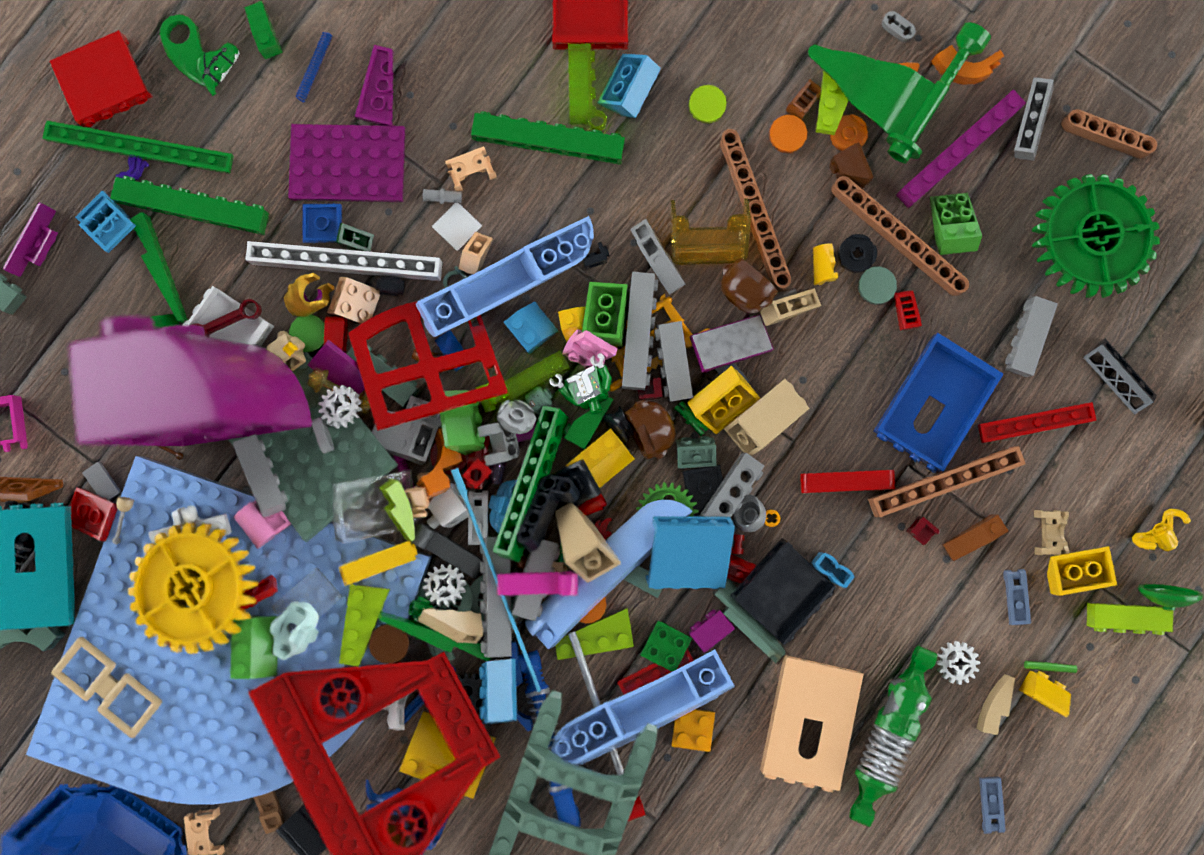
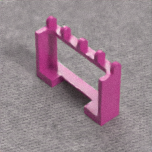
M15 395L1 396L0 408L10 407L14 439L0 441V446L3 445L4 452H10V444L20 443L22 450L27 449L22 398Z

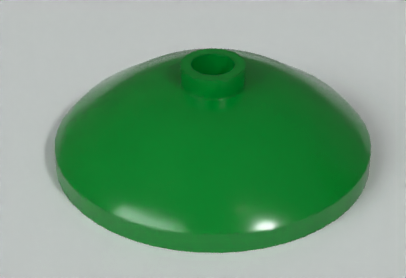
M1164 584L1138 585V591L1153 603L1161 605L1164 610L1175 611V608L1188 607L1203 599V593L1189 588Z

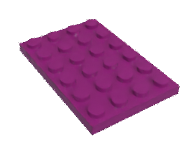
M291 124L288 198L290 200L403 202L405 127Z

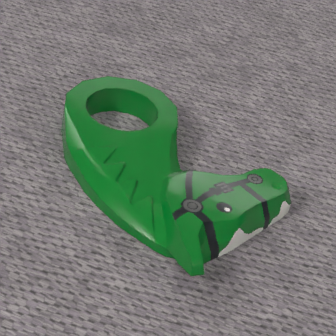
M181 14L173 15L162 23L160 38L170 60L186 77L206 87L209 93L214 96L216 94L215 87L225 78L237 60L239 49L236 45L227 42L216 51L203 52L199 29L187 16ZM178 25H186L190 29L189 38L181 44L172 43L170 40L172 29Z

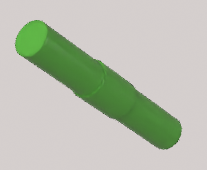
M1034 661L1024 662L1025 669L1077 673L1076 665Z

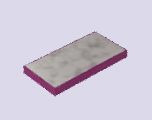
M761 315L693 334L689 337L702 373L774 350Z

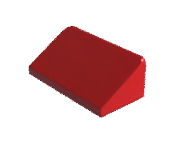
M730 554L727 578L741 584L757 565Z

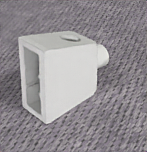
M450 483L451 487L445 493L435 496L429 503L428 508L433 515L427 520V523L431 528L436 529L440 524L443 527L451 528L470 516L464 499L458 494L459 491L456 484Z

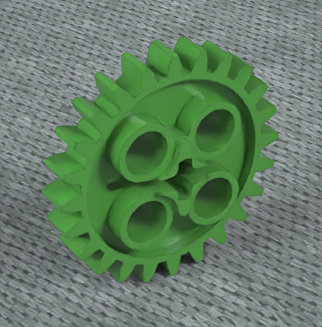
M664 482L662 488L659 484H655L656 490L654 491L651 487L648 488L650 494L643 493L646 499L639 500L642 507L653 501H657V499L665 500L667 495H672L675 501L686 505L693 511L689 517H695L694 513L699 512V510L693 509L697 502L691 503L690 501L694 496L687 497L686 495L688 489L682 492V485L675 489L674 483L667 487L666 482Z

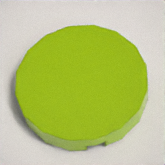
M700 86L690 96V113L697 121L699 120L706 124L714 123L725 112L726 97L716 86Z

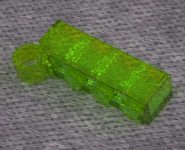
M568 44L570 125L588 124L591 130L602 131L606 127L607 117L603 111L596 110V106H592V99H596V87H592V81H595V69H591V62H595V50L591 51V44ZM599 116L603 119V123L599 126L593 125L591 122L592 118Z
M559 350L504 381L508 393L490 398L488 401L493 406L499 402L502 404L507 400H517L535 387L549 382L550 378H556V374L561 375L570 370V367Z

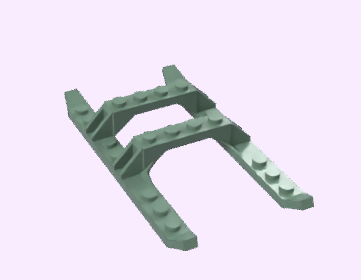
M552 690L540 707L489 855H510L519 831L588 855H615L656 746L658 726L648 723L636 736L622 775H602L565 762L548 749L561 712L562 693ZM539 776L612 802L603 828L582 829L545 816L529 803L537 777Z

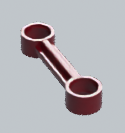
M246 299L237 310L204 325L198 323L192 325L203 327L205 329V337L209 338L210 334L245 318L250 320L257 319L261 315L262 308L258 302ZM249 303H254L257 308L252 316H247L245 313V307Z

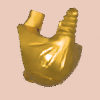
M315 273L302 275L296 279L294 284L288 285V292L284 296L285 305L292 315L307 317L328 305L330 302L328 294L335 290V286L330 283L321 285L317 288L318 296L316 299L309 301L304 293L305 288L309 283L319 280L320 277Z

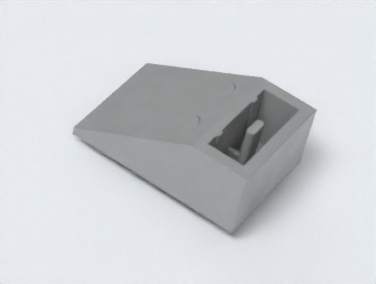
M417 419L377 431L376 425H374L372 433L388 453L423 465L426 462L439 426Z

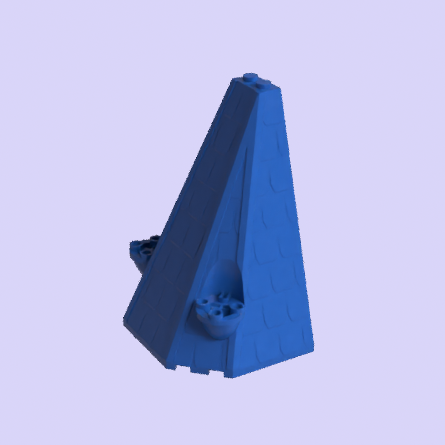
M60 784L3 834L0 846V855H187L186 846L182 843V828L131 792L113 785L98 787L97 784H82L81 787L69 788L68 784Z

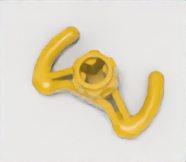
M1168 509L1164 511L1160 523L1156 524L1148 532L1135 533L1132 541L1142 549L1154 550L1157 547L1155 543H1157L1159 548L1164 551L1174 550L1178 546V540L1173 531V517H1180L1185 524H1189L1191 519L1182 510Z

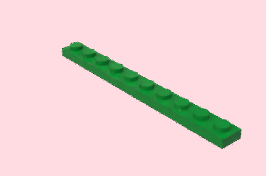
M47 120L42 139L49 142L227 174L231 173L234 158L231 153Z

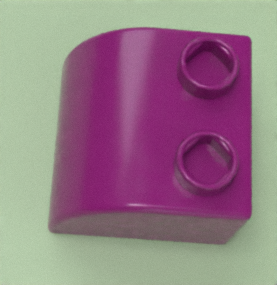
M112 317L100 322L101 337L77 341L69 345L76 434L79 445L189 446L249 437L255 434L262 435L312 427L311 413L305 393L298 379L284 361L272 352L259 346L205 337V329L201 326L178 325L154 329V321L149 317Z

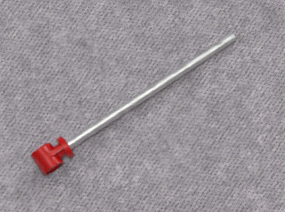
M573 631L568 633L593 707L596 708L601 703L577 634ZM614 749L610 751V755L617 775H622L624 769L618 751ZM640 796L635 800L627 822L646 815Z

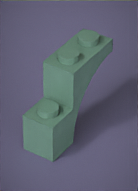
M57 626L0 630V650L12 642H26L37 646L42 651L53 649L66 634Z

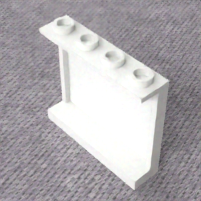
M212 286L211 289L204 293V299L193 309V315L183 325L195 323L204 325L239 309L240 303ZM245 307V313L247 316H252L255 314L254 312ZM260 316L254 320L245 318L210 334L209 338L261 346L274 326Z

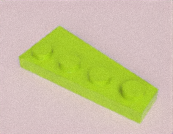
M823 71L816 133L834 135L849 100L837 83L825 71Z
M350 584L339 664L360 666L370 637L376 627L379 618L378 614L384 607L390 589Z

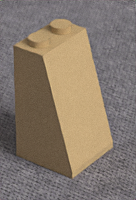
M784 379L727 425L724 430L743 453H748L752 456L763 449L810 408L807 406L806 401L794 390L793 385Z
M568 503L555 511L565 563L587 583L621 564L593 522L573 503Z

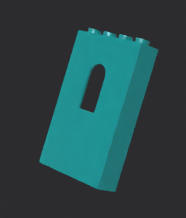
M51 503V507L43 508V504H30V508L23 509V505H12L10 510H2V506H0V630L68 626L74 624L75 597L71 506H64V503ZM21 533H29L34 538L36 572L16 573L15 539Z

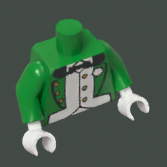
M601 353L598 354L599 362L596 361L593 355L590 358L593 366L564 380V384L560 374H556V377L559 379L558 383L550 378V384L558 386V390L566 400L575 406H580L584 409L590 408L592 415L602 412L600 402L608 399V391L610 390L612 380L607 366L603 364L604 355Z

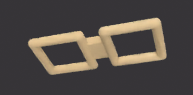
M79 637L54 667L51 674L84 701H88L96 692L104 699L97 711L130 738L136 737L162 704V700L130 674H124L119 681L115 679L110 673L116 667V663L84 637ZM81 647L105 665V668L86 691L62 672ZM127 684L152 703L133 728L108 709Z

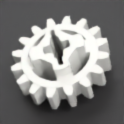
M341 385L339 389L337 386H334V391L331 392L327 389L328 395L321 396L324 401L319 402L318 405L323 408L318 411L323 415L321 417L322 420L327 421L328 425H334L336 428L342 425L346 428L347 422L354 424L353 418H359L356 413L357 411H362V408L358 406L362 401L358 398L359 394L354 392L352 388H346L344 385Z
M441 564V569L439 570L433 567L435 572H428L427 574L430 578L424 579V582L427 584L423 586L424 591H427L425 596L427 599L430 598L432 604L437 601L438 607H441L442 603L449 607V602L455 605L456 598L462 599L460 593L466 592L465 588L462 587L467 585L466 581L462 580L464 578L463 573H459L460 571L457 567L453 570L450 564L447 568ZM457 579V588L455 589L454 584L456 582L455 580ZM433 583H435L436 586L434 588V592L432 590Z
M954 641L953 646L948 642V648L941 647L943 653L937 654L940 661H936V664L941 666L937 671L943 673L942 677L944 679L949 678L951 683H954L955 680L959 685L962 684V680L969 683L968 677L975 678L973 672H979L976 665L980 664V661L975 660L979 656L978 653H972L974 648L971 646L967 647V643L962 642L960 645L958 641ZM962 650L967 653L969 658L964 657ZM959 660L964 661V662L958 663L957 666L954 665V664H952V663L958 662ZM947 667L952 669V673H954V675H952L948 671Z

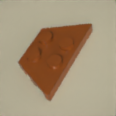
M0 477V502L17 501L18 503H26L64 487L63 480Z

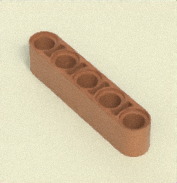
M1081 110L1071 111L1061 122L1062 128L1069 133L1136 158H1145L1157 148L1155 138ZM1071 118L1076 121V124L1071 121Z

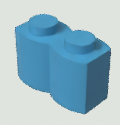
M819 552L811 562L812 566L819 573L827 575L828 579L837 586L847 588L854 579L853 573L847 567L839 565L837 560L827 553Z

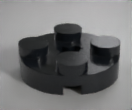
M863 234L849 236L840 244L838 249V259L841 267L853 273L866 271L875 263L877 258L876 246L868 236ZM856 249H859V252L862 253V256L855 258L853 252H855Z

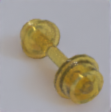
M316 367L309 374L307 385L313 388L315 393L322 386L331 391H334V386H337L339 389L341 387L326 379L329 373L327 369L322 370ZM364 389L358 397L362 401L358 405L362 408V411L357 412L366 414L370 409V405Z

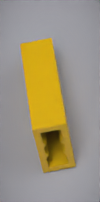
M407 541L344 564L338 569L344 585L347 586L414 561L418 553L415 545Z

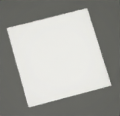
M455 203L432 227L458 251L482 225L459 203Z

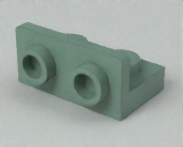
M702 436L696 439L683 437L680 440H676L678 468L716 466V443L714 438Z

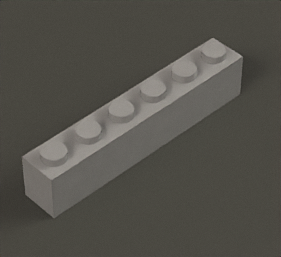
M632 272L622 389L645 391V386H649L650 374H647V367H651L652 355H648V350L653 348V336H650V329H654L655 317H651L652 310H656L657 298H653V292L658 290V280L655 279V273Z
M497 537L483 538L496 573H510V560L504 559L493 552ZM480 543V553L483 554V561L480 562V573H483V581L480 583L483 601H481L480 610L484 614V621H482L484 641L481 642V652L484 653V657L512 656L511 621L501 595L497 594V585ZM505 595L511 610V595Z

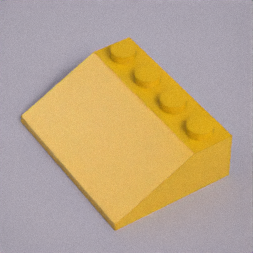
M423 711L399 771L418 779L427 777L455 760L431 714ZM490 736V738H491V740H492V742H493V744H494L496 738L493 737V736ZM485 767L464 796L474 799Z

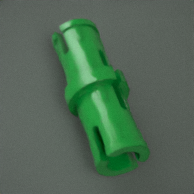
M682 401L680 405L684 408V411L678 405L674 409L686 420L685 423L687 425L690 424L699 436H702L704 432L699 426L705 432L709 428L696 418L692 410Z

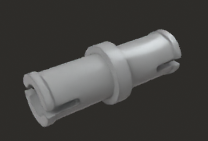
M443 188L440 190L423 189V201L440 202V204H444V202L461 203L462 191H445Z

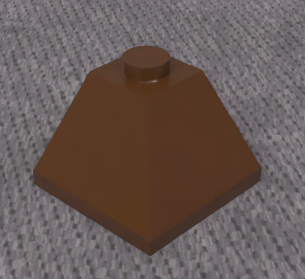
M859 142L836 154L830 161L831 172L836 175L837 179L846 176L861 189L865 188L874 178Z

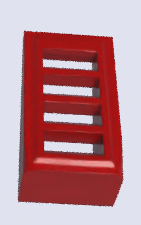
M913 290L895 293L894 299L900 331L920 328L922 323ZM909 297L910 300L900 301V298ZM910 304L911 307L902 308V305ZM912 311V315L904 316V312ZM913 318V322L906 323L905 319Z

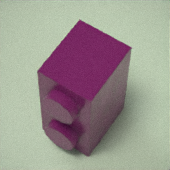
M720 609L709 611L705 615L706 619L701 623L699 621L694 623L690 627L691 631L688 632L704 653L735 629Z

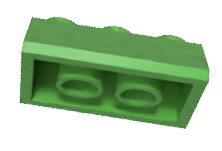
M589 282L582 332L587 330L612 346L623 347L630 298L627 284Z
M454 390L444 392L447 397H450L468 391ZM479 402L440 413L446 448L463 455L485 449V437H479L477 429L482 423L478 409Z
M250 616L249 619L244 620L233 619V622L239 626L241 631L240 633H231L230 679H256L277 676L278 657L273 654L274 637L270 632L271 623L278 616Z

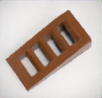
M809 79L788 105L786 112L802 120L820 97L821 87ZM807 88H809L811 91H813V92H814L815 94H817V95L814 96L812 93H810V92L807 90Z

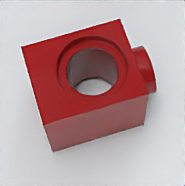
M477 458L462 475L465 478L463 482L471 489L473 487L478 489L493 473V470ZM475 469L480 470L482 473V477L478 481L473 480L471 477V473Z

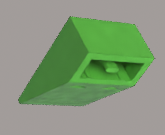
M968 193L930 197L934 236L939 255L977 251L982 239V233Z

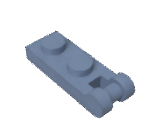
M1018 569L1015 572L1004 570L1003 577L1006 586L1009 625L1031 624L1025 569ZM1013 579H1018L1019 585H1014Z
M999 776L979 778L984 834H991L992 831L1005 833L1001 778ZM991 819H996V823H991Z

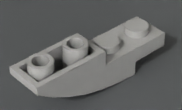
M645 219L630 230L637 240L639 248L667 292L672 294L686 285L649 221Z

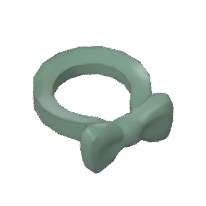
M455 266L454 271L445 275L443 285L445 288L449 287L447 281L452 275L460 274L463 277L462 280L468 276L464 271L458 269V266Z

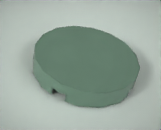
M881 266L867 269L858 281V291L861 297L873 305L888 302L895 295L897 289V281L894 274Z

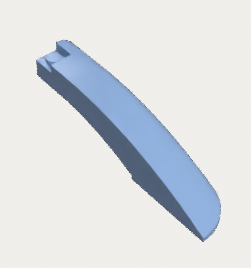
M590 217L583 218L526 245L487 268L417 301L416 307L425 322L424 325L433 337H436L525 293L580 263L589 253L594 236Z
M657 500L642 507L606 540L621 564L588 583L578 575V595L562 596L550 594L541 604L543 609L540 617H537L536 621L525 620L528 631L532 636L536 635L547 649L553 648L594 606L652 553L655 531L652 524L653 516H689L693 511L686 505L674 500Z
M713 650L643 687L606 702L570 721L556 734L550 751L567 763L576 766L582 765L635 740L636 736L648 723L658 726V729L716 699L719 695L735 686L716 650Z

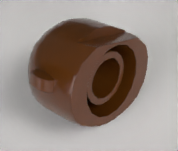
M739 258L732 265H727L723 270L722 292L739 310L753 314L773 303V298L778 293L777 289L768 279L743 259Z
M638 401L634 404V407L624 413L634 432L632 437L645 459L648 460L653 457L661 459L666 455L667 449L672 446L675 440L674 423L661 404L652 401Z

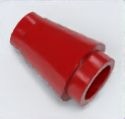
M599 494L582 503L578 509L588 516L603 510L607 502L603 495Z

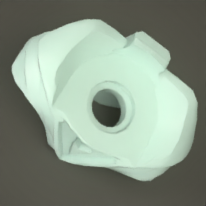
M290 603L286 610L271 623L270 632L274 637L273 654L281 660H286L293 655L304 652L308 644L315 642L319 632L315 628L319 616L309 603ZM290 623H294L297 626L292 633L288 630Z

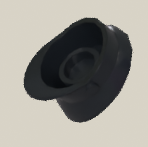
M620 406L616 413L604 415V422L621 441L627 442L634 435L632 427L625 418Z

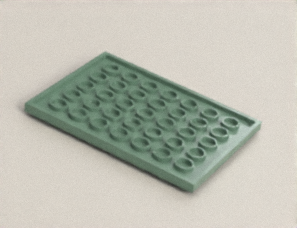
M306 352L304 354L306 362L292 372L305 393L311 413V420L323 416L318 411L323 407L318 404L324 401L321 397L322 395H328L327 389L331 392L334 391V385L307 365L312 360V357ZM360 417L353 418L354 424L347 422L346 428L342 425L336 428L334 425L330 426L327 424L334 450L326 454L321 451L313 427L256 435L258 441L262 440L266 451H263L265 457L269 456L273 468L270 469L272 474L276 473L279 478V490H284L288 501L285 502L286 509L283 510V513L306 542L312 539L398 465ZM247 437L229 439V441L233 445V442Z

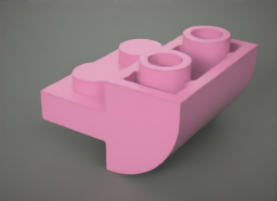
M578 329L567 341L562 354L567 356L570 361L577 362L584 366L585 369L593 366L590 361L593 355L596 361L599 362L598 354H603L604 364L605 360L616 355L617 348L587 330L582 332Z
M256 500L248 503L234 516L236 522L257 549L291 525L283 511L263 518Z

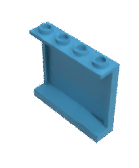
M653 516L652 524L655 531L649 575H646L649 588H725L735 529L731 518Z

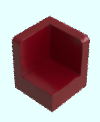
M660 378L650 380L649 386H645V391L638 390L639 401L662 398Z
M918 516L906 530L922 545H926L934 534L939 535L941 532L926 518Z

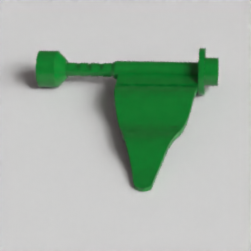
M972 22L965 23L955 38L959 51L941 79L936 83L924 78L910 67L876 60L853 52L831 50L814 44L809 48L808 56L837 83L846 98L856 109L870 118L888 134L886 141L890 145L887 151L889 156L898 162L906 164L910 158H920L922 150L916 144L917 139L948 93L950 84L968 56L981 54L991 40V35L978 24Z

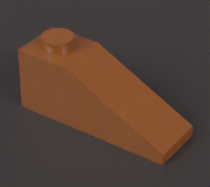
M990 514L942 545L952 561H955L1007 533L1008 529L999 515Z

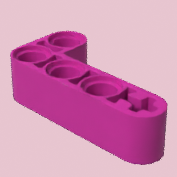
M570 571L497 574V594H559L562 596L578 595V574Z

